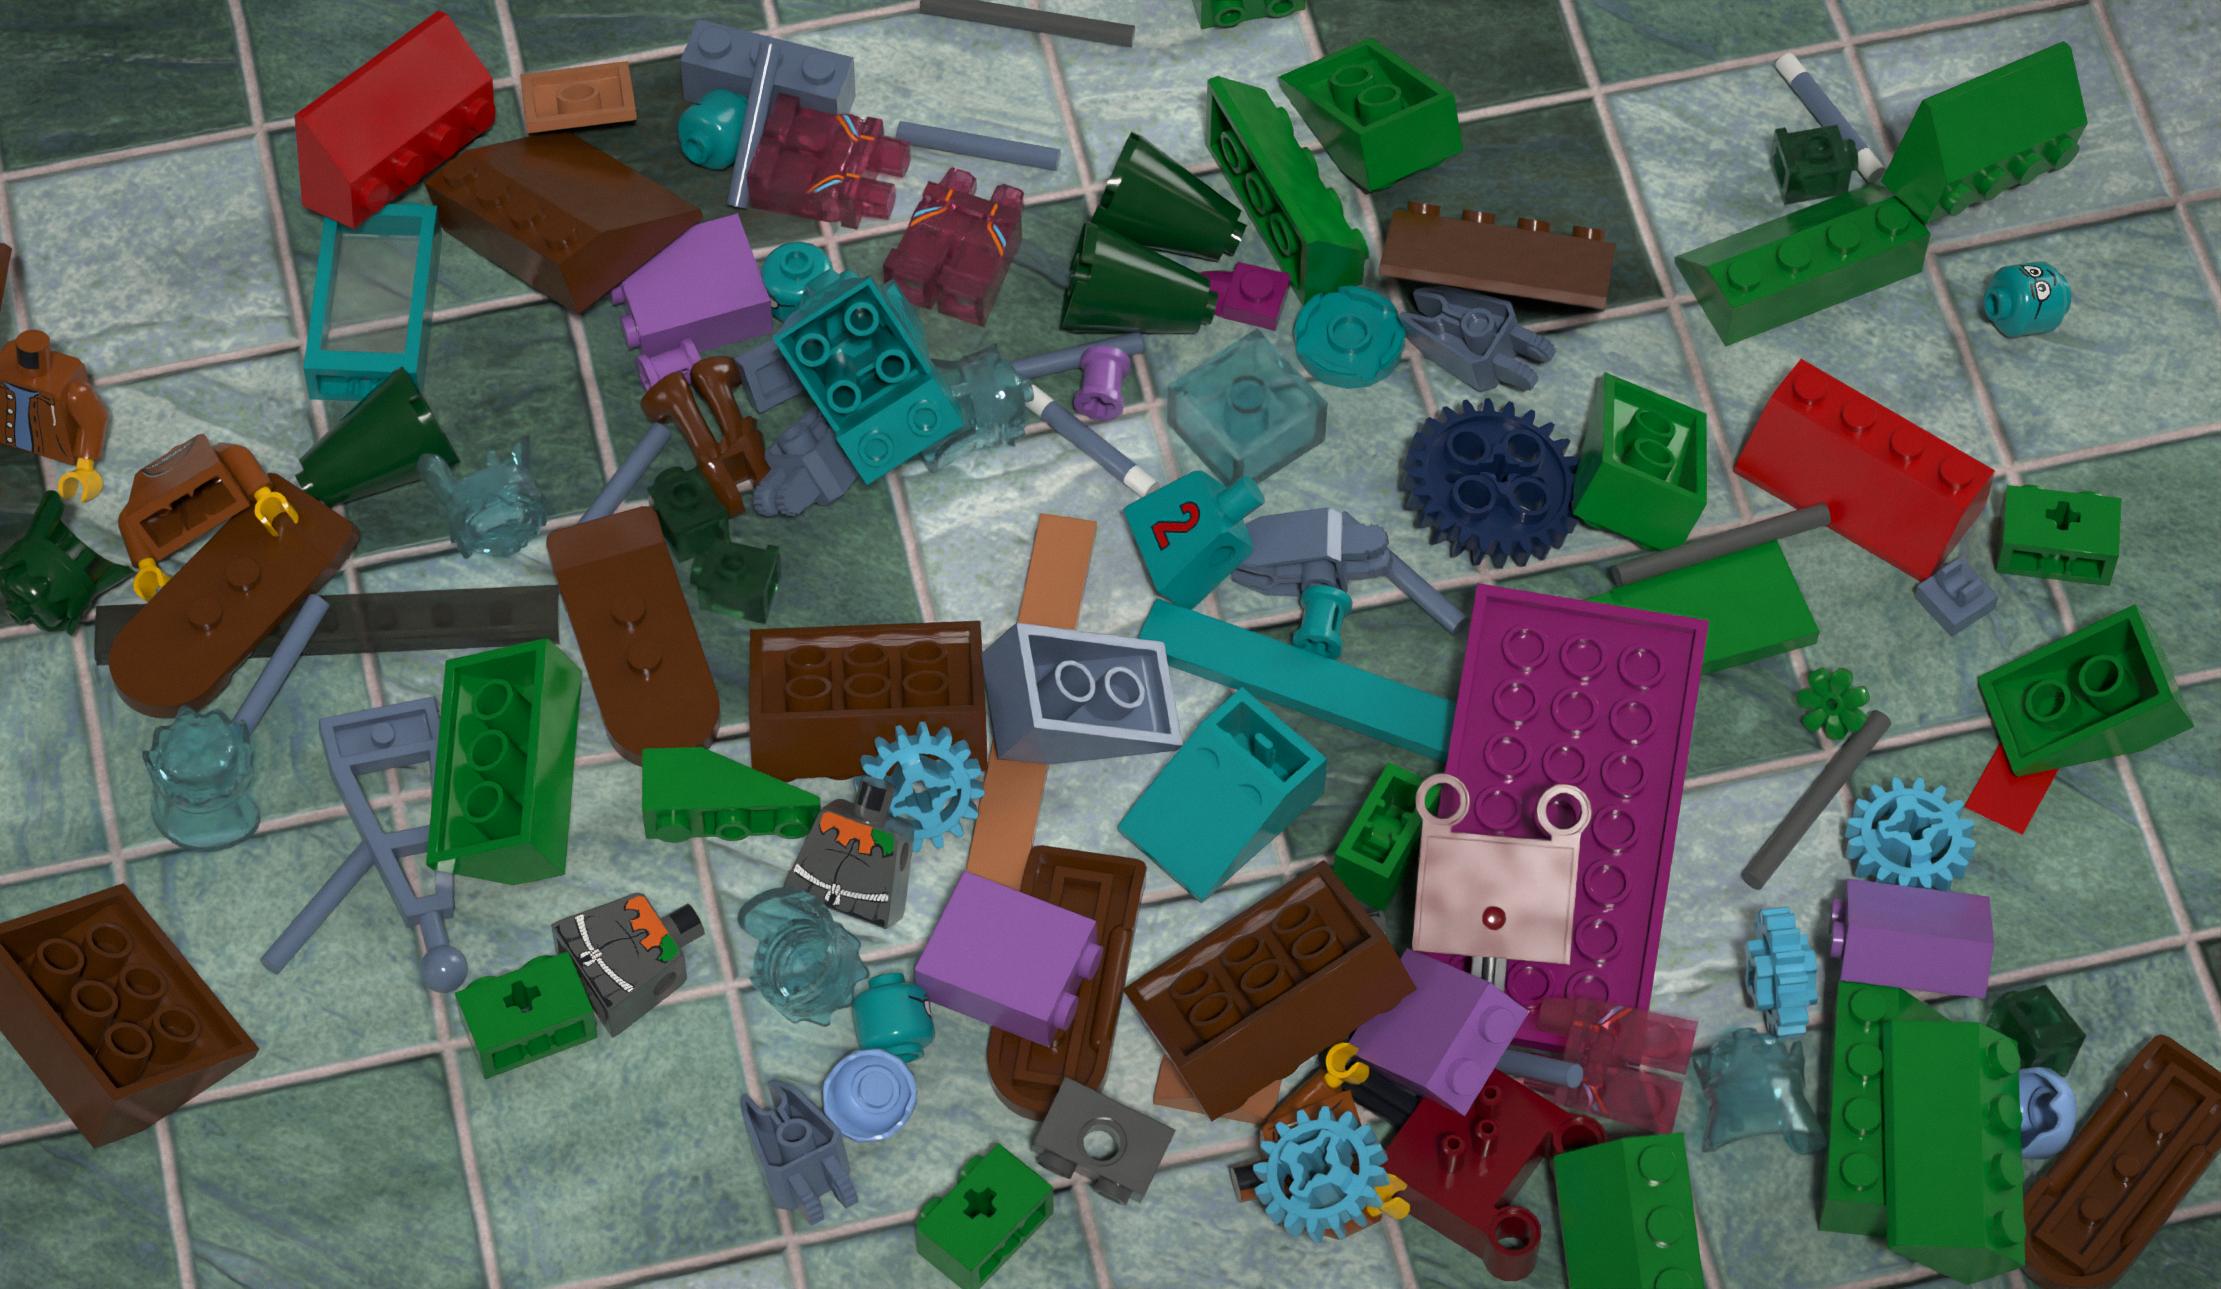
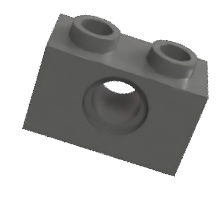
M1065 1076L1033 1142L1031 1151L1041 1155L1038 1161L1040 1166L1056 1175L1071 1179L1073 1173L1076 1172L1095 1181L1096 1184L1093 1191L1114 1203L1126 1206L1129 1199H1132L1141 1204L1176 1130ZM1094 1131L1106 1132L1114 1138L1117 1144V1154L1109 1160H1095L1085 1151L1084 1138Z

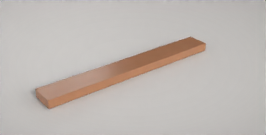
M1040 513L1018 623L1077 630L1097 533V521ZM995 735L983 786L985 793L980 801L979 815L976 820L966 871L1020 892L1030 850L1033 849L1049 765L998 759Z

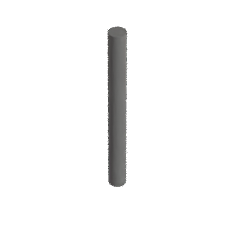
M921 0L920 13L1128 47L1133 46L1135 37L1134 25L980 0Z
M1824 502L1613 565V577L1619 587H1623L1828 525L1831 522L1830 512Z
M1873 710L1870 713L1865 725L1858 732H1855L1742 874L1743 880L1750 887L1760 890L1891 726V721L1887 715L1878 710Z

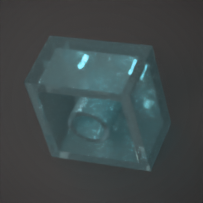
M1256 328L1168 385L1167 423L1225 486L1229 487L1244 475L1249 476L1258 485L1325 441L1328 403L1261 331Z

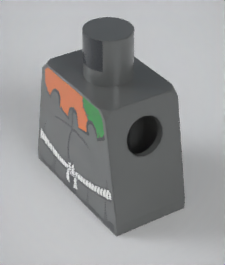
M862 777L854 803L836 799L824 806L819 812L784 883L782 892L884 929L901 920L906 906L915 830L914 826L910 823L888 816L896 787L878 778Z
M634 893L551 924L556 954L559 955L569 951L591 1006L612 1038L622 1033L685 983L687 973L685 957L681 947L705 935L703 925L690 904L687 903L660 918L646 896L641 893Z

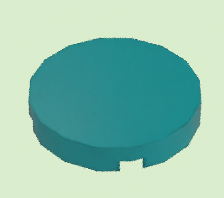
M1356 286L1338 287L1337 292L1324 295L1323 291L1313 296L1299 311L1294 328L1296 356L1308 374L1326 385L1345 389L1369 387L1387 378L1399 365L1405 347L1406 332L1398 317V310L1393 303L1374 290Z

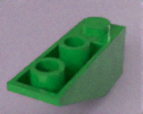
M703 747L642 749V814L646 839H659L669 843L683 842L689 838L718 837L727 841H738L748 836L777 835L785 839H798L809 834L821 811L820 797Z

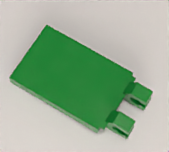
M1777 540L1623 587H1619L1616 584V588L1611 589L1610 592L1584 599L1585 601L1709 620L1701 676L1817 644L1820 633Z

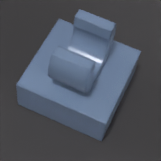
M773 340L734 359L749 404L759 414L806 391V388Z
M1962 557L1953 560L1938 570L1936 574L1919 584L1914 597L1951 637L1994 610L1998 600V596Z

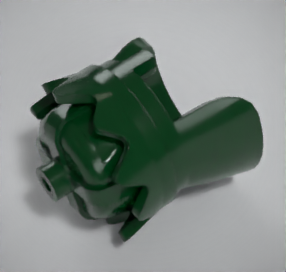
M48 490L44 493L33 515L26 535L22 539L16 540L8 550L0 555V591L6 599L5 603L8 606L5 610L6 614L17 624L23 626L29 620L40 630L56 631L59 629L64 631L67 629L66 633L72 636L85 612L92 606V600L97 595L135 573V571L129 566L115 564L103 558L78 539L60 519L65 507L64 499L55 490Z

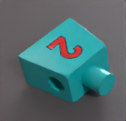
M1200 470L1192 471L1126 506L1123 511L1157 592L1181 607L1190 610L1195 608L1252 554L1254 543L1243 518L1265 503V498L1258 485L1247 475L1242 476L1227 487Z

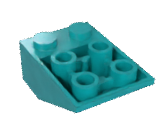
M1241 687L1199 724L1120 822L1117 830L1200 903H1203L1324 794L1327 758Z

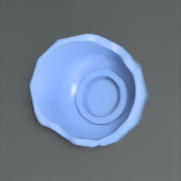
M882 1048L855 1050L850 1055L841 1059L825 1078L822 1087L823 1113L841 1131V1135L857 1143L877 1142L890 1138L905 1125L914 1112L917 1104L916 1095L918 1093L915 1076L901 1057Z
M2022 1068L2019 1070L2020 1109L2022 1112V1159H2047L2064 1149L2073 1134L2077 1117L2076 1096L2067 1080L2050 1068Z

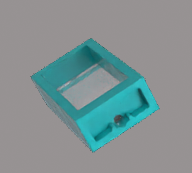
M416 202L387 204L355 229L324 216L303 366L310 400L361 401L386 376L401 366L408 372L423 396L442 245V232L437 206L422 205Z

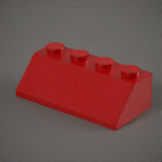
M439 10L294 115L302 206L355 229L495 123L496 109L494 105L493 78L446 13Z
M1800 359L1770 397L1734 466L1733 472L1797 510L1824 502L1831 516V522L1825 525L1826 527L1922 583L1938 571L1986 507L1995 470L1805 360Z

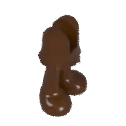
M715 356L695 363L690 370V379L696 393L708 404L724 436L719 443L705 422L695 402L691 388L684 374L680 371L670 373L653 385L642 397L640 406L647 419L654 423L669 424L675 422L696 459L697 465L693 473L698 476V483L709 493L719 509L729 519H733L745 514V507L736 485L750 480L753 488L756 490V486L760 485V481L768 474L771 468L765 460L764 435L760 430H757V419L752 418V416L743 418L733 393L741 384V376L734 358Z

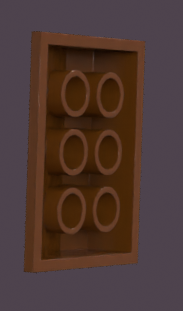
M565 129L465 150L458 157L447 162L442 169L424 182L433 206L438 208L439 220L446 233L578 315L703 218L702 212L698 207Z
M1411 201L1407 203L1406 212L1393 211L1378 275L1606 310L1616 243L1605 242L1606 231L1573 226L1572 236L1550 233L1551 222L1518 218L1517 228L1494 225L1496 214L1464 209L1461 220L1439 217L1441 206Z
M981 620L750 629L749 726L752 769L783 782H790L796 778L818 777L847 780L854 776L868 775L862 769L860 758L862 755L873 757L879 755L874 741L878 736L891 744L897 740L895 736L896 726L901 725L907 735L912 736L916 735L919 722H926L929 735L933 737L943 727L949 728L952 735L951 746L964 739L971 750L968 759H978L981 771H988L984 671L981 658ZM921 754L933 760L941 759L935 755ZM896 762L888 770V772L886 773L887 776L892 775L898 762Z
M1322 860L1123 989L1127 998L1211 1122L1225 1113L1239 1109L1246 1103L1249 1097L1274 1081L1290 1076L1298 1069L1299 1065L1325 1048L1341 1043L1353 1030L1376 1015L1394 1009L1404 997L1417 990L1387 936L1325 860Z
M124 883L0 923V1031L94 1149L146 1130L256 1057L259 1048Z

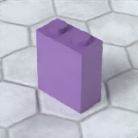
M738 213L691 226L608 291L612 305L622 303L626 315L619 317L627 348L638 347L640 355L646 354L649 358L679 347V341L687 337L693 341L696 350L700 353L773 332L771 300L763 284L762 276Z
M964 870L914 969L915 982L927 992L930 1002L1049 1048L1058 1028L1064 1031L1069 1028L1079 1002V998L1075 996V993L1083 978L1090 981L1094 977L1102 958L1103 947L1097 944L1095 920Z
M1855 879L1846 880L1844 899L1833 898L1829 920V934H1831L1829 957L1839 958L1840 980L1986 998L1994 949L1990 897Z
M1407 948L1400 960L1417 990L1404 997L1394 1009L1376 1015L1357 1028L1348 1042L1359 1048L1357 1054L1352 1057L1368 1065L1369 1069L1393 1084L1465 1116L1529 1011L1492 983Z

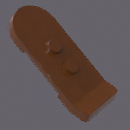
M268 473L267 476L274 485L271 492L281 493L298 514V523L296 524L287 512H282L274 517L272 521V526L279 536H272L255 515L254 511L257 501H250L249 507L232 516L115 637L109 653V669L114 687L120 698L133 710L155 718L181 717L206 706L229 684L230 675L307 596L315 594L340 569L359 540L360 531L357 526L280 475Z
M641 506L551 532L547 535L545 548L564 609L568 614L600 710V716L612 747L624 759L642 767V749L703 747L709 749L720 729L719 697L667 549L657 513L652 507Z
M1045 845L1035 846L1030 850L1020 892L1095 920L1097 944L1103 947V954L1094 977L1090 981L1083 978L1075 993V996L1079 998V1002L1069 1028L1066 1031L1058 1028L1049 1048L995 1026L992 1027L987 1054L990 1083L998 1099L1015 1114L1029 1120L1044 1122L1065 1076L1099 1093L1103 1091L1108 1077L1123 1000V989L1126 984L1140 906L1146 886L1147 867L1145 862L1134 858Z
M2162 1034L2155 1036L2138 1053L2118 1078L2114 1088L2043 1177L2035 1182L2023 1198L2026 1237L2024 1239L2025 1267H2022V1270L2032 1281L2044 1289H2110L2123 1278L2221 1153V1072L2172 1038Z

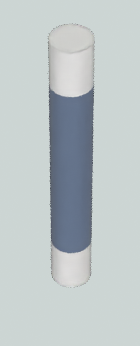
M1787 53L1780 57L1775 67L1869 183L1880 179L1884 175L1886 168L1794 54Z
M1031 385L1023 392L1020 402L1138 495L1144 497L1158 490L1160 486L1159 481L1037 386Z

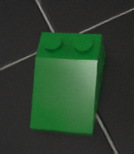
M1371 37L1278 76L1280 87L1341 171L1369 192L1389 188L1397 180L1421 169L1437 167L1444 159L1463 152L1454 94Z
M1604 372L1599 382L1574 480L1573 515L1581 517L1584 522L1594 528H1608L1630 537L1637 544L1649 550H1666L1682 545L1707 505V414Z
M2136 604L1977 677L2013 773L2017 777L2140 752L2195 727L2158 635Z

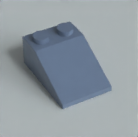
M1016 622L981 654L998 759L1049 765L1177 751L1183 746L1164 642Z

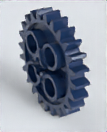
M1485 398L1480 411H1476L1468 400L1462 401L1457 414L1448 406L1442 408L1438 420L1431 417L1426 419L1421 433H1415L1409 446V451L1402 465V469L1407 472L1401 484L1402 489L1412 491L1406 506L1408 509H1423L1417 522L1419 528L1436 526L1437 532L1432 542L1438 544L1448 538L1455 542L1452 550V555L1455 557L1459 556L1466 548L1473 550L1475 565L1481 564L1485 554L1493 555L1494 561L1500 569H1503L1509 555H1512L1521 567L1526 566L1531 553L1544 560L1551 546L1558 549L1563 546L1568 533H1573L1580 518L1573 515V487L1580 457H1564L1571 441L1568 438L1553 441L1550 435L1555 424L1550 422L1538 428L1533 425L1535 419L1534 410L1531 409L1522 418L1515 416L1514 404L1510 401L1506 404L1503 412L1495 411L1490 398Z

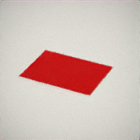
M2001 741L1964 807L2023 835L2059 768L2017 777L2013 773Z

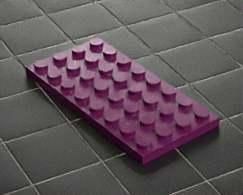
M1477 583L1445 773L1455 775L1464 783L1469 792L1470 805L1465 817L1461 822L1452 826L1451 830L1549 839L1550 834L1541 827L1536 818L1535 806L1538 797L1544 789L1557 783L1571 784L1583 791L1590 801L1592 812L1589 824L1580 836L1570 965L1508 959L1505 994L1529 1011L1509 1045L1640 1067L1709 620ZM1443 783L1437 817H1448L1459 807V792L1451 784ZM1567 793L1555 795L1550 799L1546 807V815L1549 822L1560 828L1573 825L1578 820L1581 812L1578 800L1573 795ZM1416 951L1470 974L1472 956ZM1617 1006H1625L1604 1021L1595 1022ZM1629 1007L1634 1008L1602 1029H1593L1575 1024V1020H1579L1593 1025H1602Z

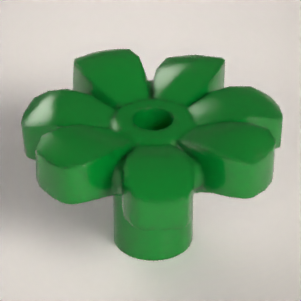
M1821 667L1809 674L1808 682L1811 687H1804L1797 691V704L1800 707L1811 708V711L1802 719L1803 725L1810 732H1815L1826 725L1825 731L1829 739L1842 740L1847 735L1848 729L1852 732H1858L1867 721L1866 714L1858 707L1864 706L1870 701L1868 689L1866 686L1854 687L1852 685L1853 673L1846 668H1838L1830 675L1824 667Z

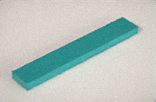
M1156 598L1138 639L1164 642L1168 666L1236 690L1243 687L1251 695L1447 764L1457 703Z

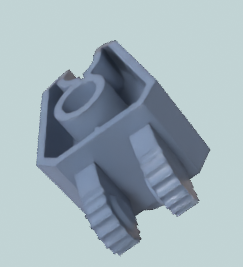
M1449 286L1416 289L1413 295L1418 310L1429 317L1403 311L1399 315L1407 337L1429 360L1480 392L1496 388L1500 381L1530 391L1536 385L1539 376L1528 365L1518 362L1515 359L1516 355L1520 353L1537 361L1548 363L1556 353V348L1551 341L1518 325L1510 301Z
M817 405L813 406L794 425L784 430L778 439L765 450V460L771 470L760 481V485L756 486V490L753 491L752 505L755 506V510H758V514H763V516L777 515L778 512L786 514V516L800 515V512H805L804 508H808L813 502L824 506L836 501L845 494L858 477V471L836 440L834 430Z
M1325 507L1260 516L1245 524L1254 547L1252 554L1232 572V579L1234 582L1263 595L1302 597V593L1306 588L1315 585L1331 586L1348 592L1349 579H1370L1371 576H1375V578L1378 576L1383 577V574L1389 573L1388 570L1392 569L1391 564L1394 562L1391 550H1388L1387 546L1389 545L1387 531H1384L1383 527H1379L1378 524L1372 525V523L1369 526L1365 524H1345L1342 512Z
M772 1080L768 1082L773 1105L778 1116L774 1110L764 1111L760 1109L747 1094L741 1096V1111L751 1149L775 1208L791 1211L798 1208L812 1226L825 1219L823 1207L819 1200L821 1195L832 1190L835 1198L845 1209L859 1202L857 1192L848 1177L850 1166L841 1131L797 1088L780 1081Z

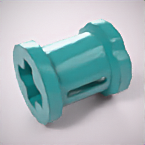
M1326 585L1310 586L1302 593L1300 603L1305 610L1301 628L1294 632L1293 646L1336 660L1342 654L1343 641L1340 638L1343 619L1350 615L1353 605L1352 599L1346 592L1335 587Z

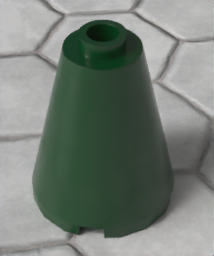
M1131 131L1105 187L1100 204L1097 205L1091 219V223H1099L1143 246L1216 261L1220 260L1224 251L1231 255L1235 254L1247 227L1246 224L1237 221L1242 210L1145 137Z
M1086 221L1083 224L1070 264L1072 273L1069 287H1065L1060 328L1070 330L1071 332L1197 333L1201 323L1209 325L1212 323L1217 306L1218 292L1210 290L1209 278L1099 223L1095 224Z
M401 366L386 376L299 458L303 470L295 474V477L304 492L318 501L322 499L324 504L331 508L449 470L461 462L446 434L442 432L434 418L435 416L408 372Z

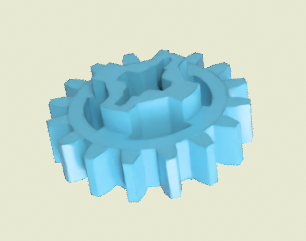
M919 722L916 735L908 736L901 725L896 726V741L889 744L885 739L878 736L874 741L879 755L877 757L870 755L861 756L862 769L868 775L855 777L856 791L858 792L862 777L878 778L893 784L896 790L888 816L914 826L913 852H919L923 839L931 838L933 844L938 849L943 848V833L949 830L954 835L962 837L964 831L960 819L962 817L977 819L979 815L976 804L970 800L984 797L985 793L982 782L975 780V778L982 774L978 759H968L971 750L964 739L951 746L952 735L947 727H943L933 737L929 735L926 722ZM921 754H931L941 759L933 760ZM898 762L892 775L884 778L888 770ZM923 780L927 790L916 794L912 784ZM954 796L948 807L941 812L947 799ZM905 814L917 820L905 819L899 817V815Z
M1899 777L1892 779L1890 790L1887 793L1876 784L1871 786L1868 800L1857 799L1852 813L1853 818L1848 819L1845 837L1850 839L1846 850L1847 859H1860L1855 873L1856 876L1863 878L1872 874L1876 877L1875 882L1925 889H1931V886H1935L1937 890L1950 891L1953 878L1960 880L1964 878L1969 863L1968 860L1972 859L1976 843L1970 839L1974 828L1973 820L1960 819L1964 803L1958 800L1947 804L1944 801L1946 787L1942 785L1936 788L1933 793L1924 791V779L1919 777L1914 782L1912 789L1904 788ZM1889 815V820L1879 821L1877 829H1872L1879 819ZM1943 849H1948L1947 853L1934 864L1931 863V858L1941 857Z
M1789 906L1760 909V911L1756 912L1757 922H1754L1756 940H1748L1744 946L1746 953L1745 979L1748 996H1752L1755 1012L1762 1011L1763 1017H1767V1030L1772 1032L1773 1039L1805 1035V1024H1809L1806 1006L1816 1005L1818 1001L1815 952L1810 949L1807 934L1800 935V929L1796 928L1795 914L1790 913Z
M1322 1106L1318 1120L1311 1121L1302 1109L1297 1111L1298 1126L1290 1129L1282 1122L1275 1125L1281 1136L1277 1144L1271 1141H1262L1260 1144L1261 1149L1269 1160L1268 1162H1260L1253 1165L1254 1173L1260 1181L1264 1182L1255 1188V1192L1262 1204H1269L1265 1211L1275 1225L1284 1221V1227L1290 1236L1297 1238L1304 1228L1307 1227V1232L1314 1243H1321L1325 1229L1332 1228L1341 1240L1346 1238L1345 1223L1353 1220L1361 1227H1365L1368 1224L1362 1212L1366 1205L1375 1208L1382 1207L1383 1201L1374 1188L1390 1184V1177L1385 1169L1379 1167L1388 1160V1157L1381 1144H1374L1377 1137L1368 1124L1358 1128L1359 1123L1352 1112L1346 1111L1337 1122L1329 1106ZM1353 1149L1357 1152L1359 1158L1358 1175L1354 1174L1350 1169L1354 1160L1350 1154ZM1285 1173L1293 1179L1288 1189L1292 1194L1290 1200L1287 1198L1284 1190Z

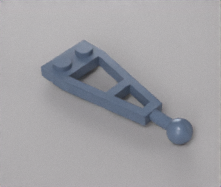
M434 696L320 718L318 730L331 780L362 841L366 844L372 861L406 927L420 924L427 951L420 964L421 978L424 984L435 992L449 993L455 991L464 983L468 973V965L464 955L456 948L450 946L443 921L444 919L453 918L452 874L434 870L436 894L415 898L396 858L427 852L430 825L383 834L355 778L356 775L429 761L432 806L440 725Z

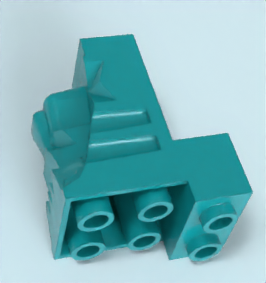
M828 269L805 283L806 295L800 300L799 309L794 311L785 320L780 330L772 335V339L834 430L836 440L866 485L965 425L961 405L930 360L924 324L894 278L879 287L870 274L860 278L856 272L851 270L838 274L835 270Z

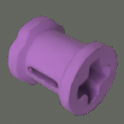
M687 337L679 341V347L650 358L646 354L636 356L635 364L646 393L663 377L677 371L684 374L689 385L692 384L690 370L701 358L693 341Z
M1093 346L1082 353L1081 368L1084 371L1082 389L1077 391L1074 396V407L1077 412L1091 419L1102 421L1113 420L1123 413L1124 399L1120 394L1122 381L1130 373L1131 360L1126 353L1110 346Z

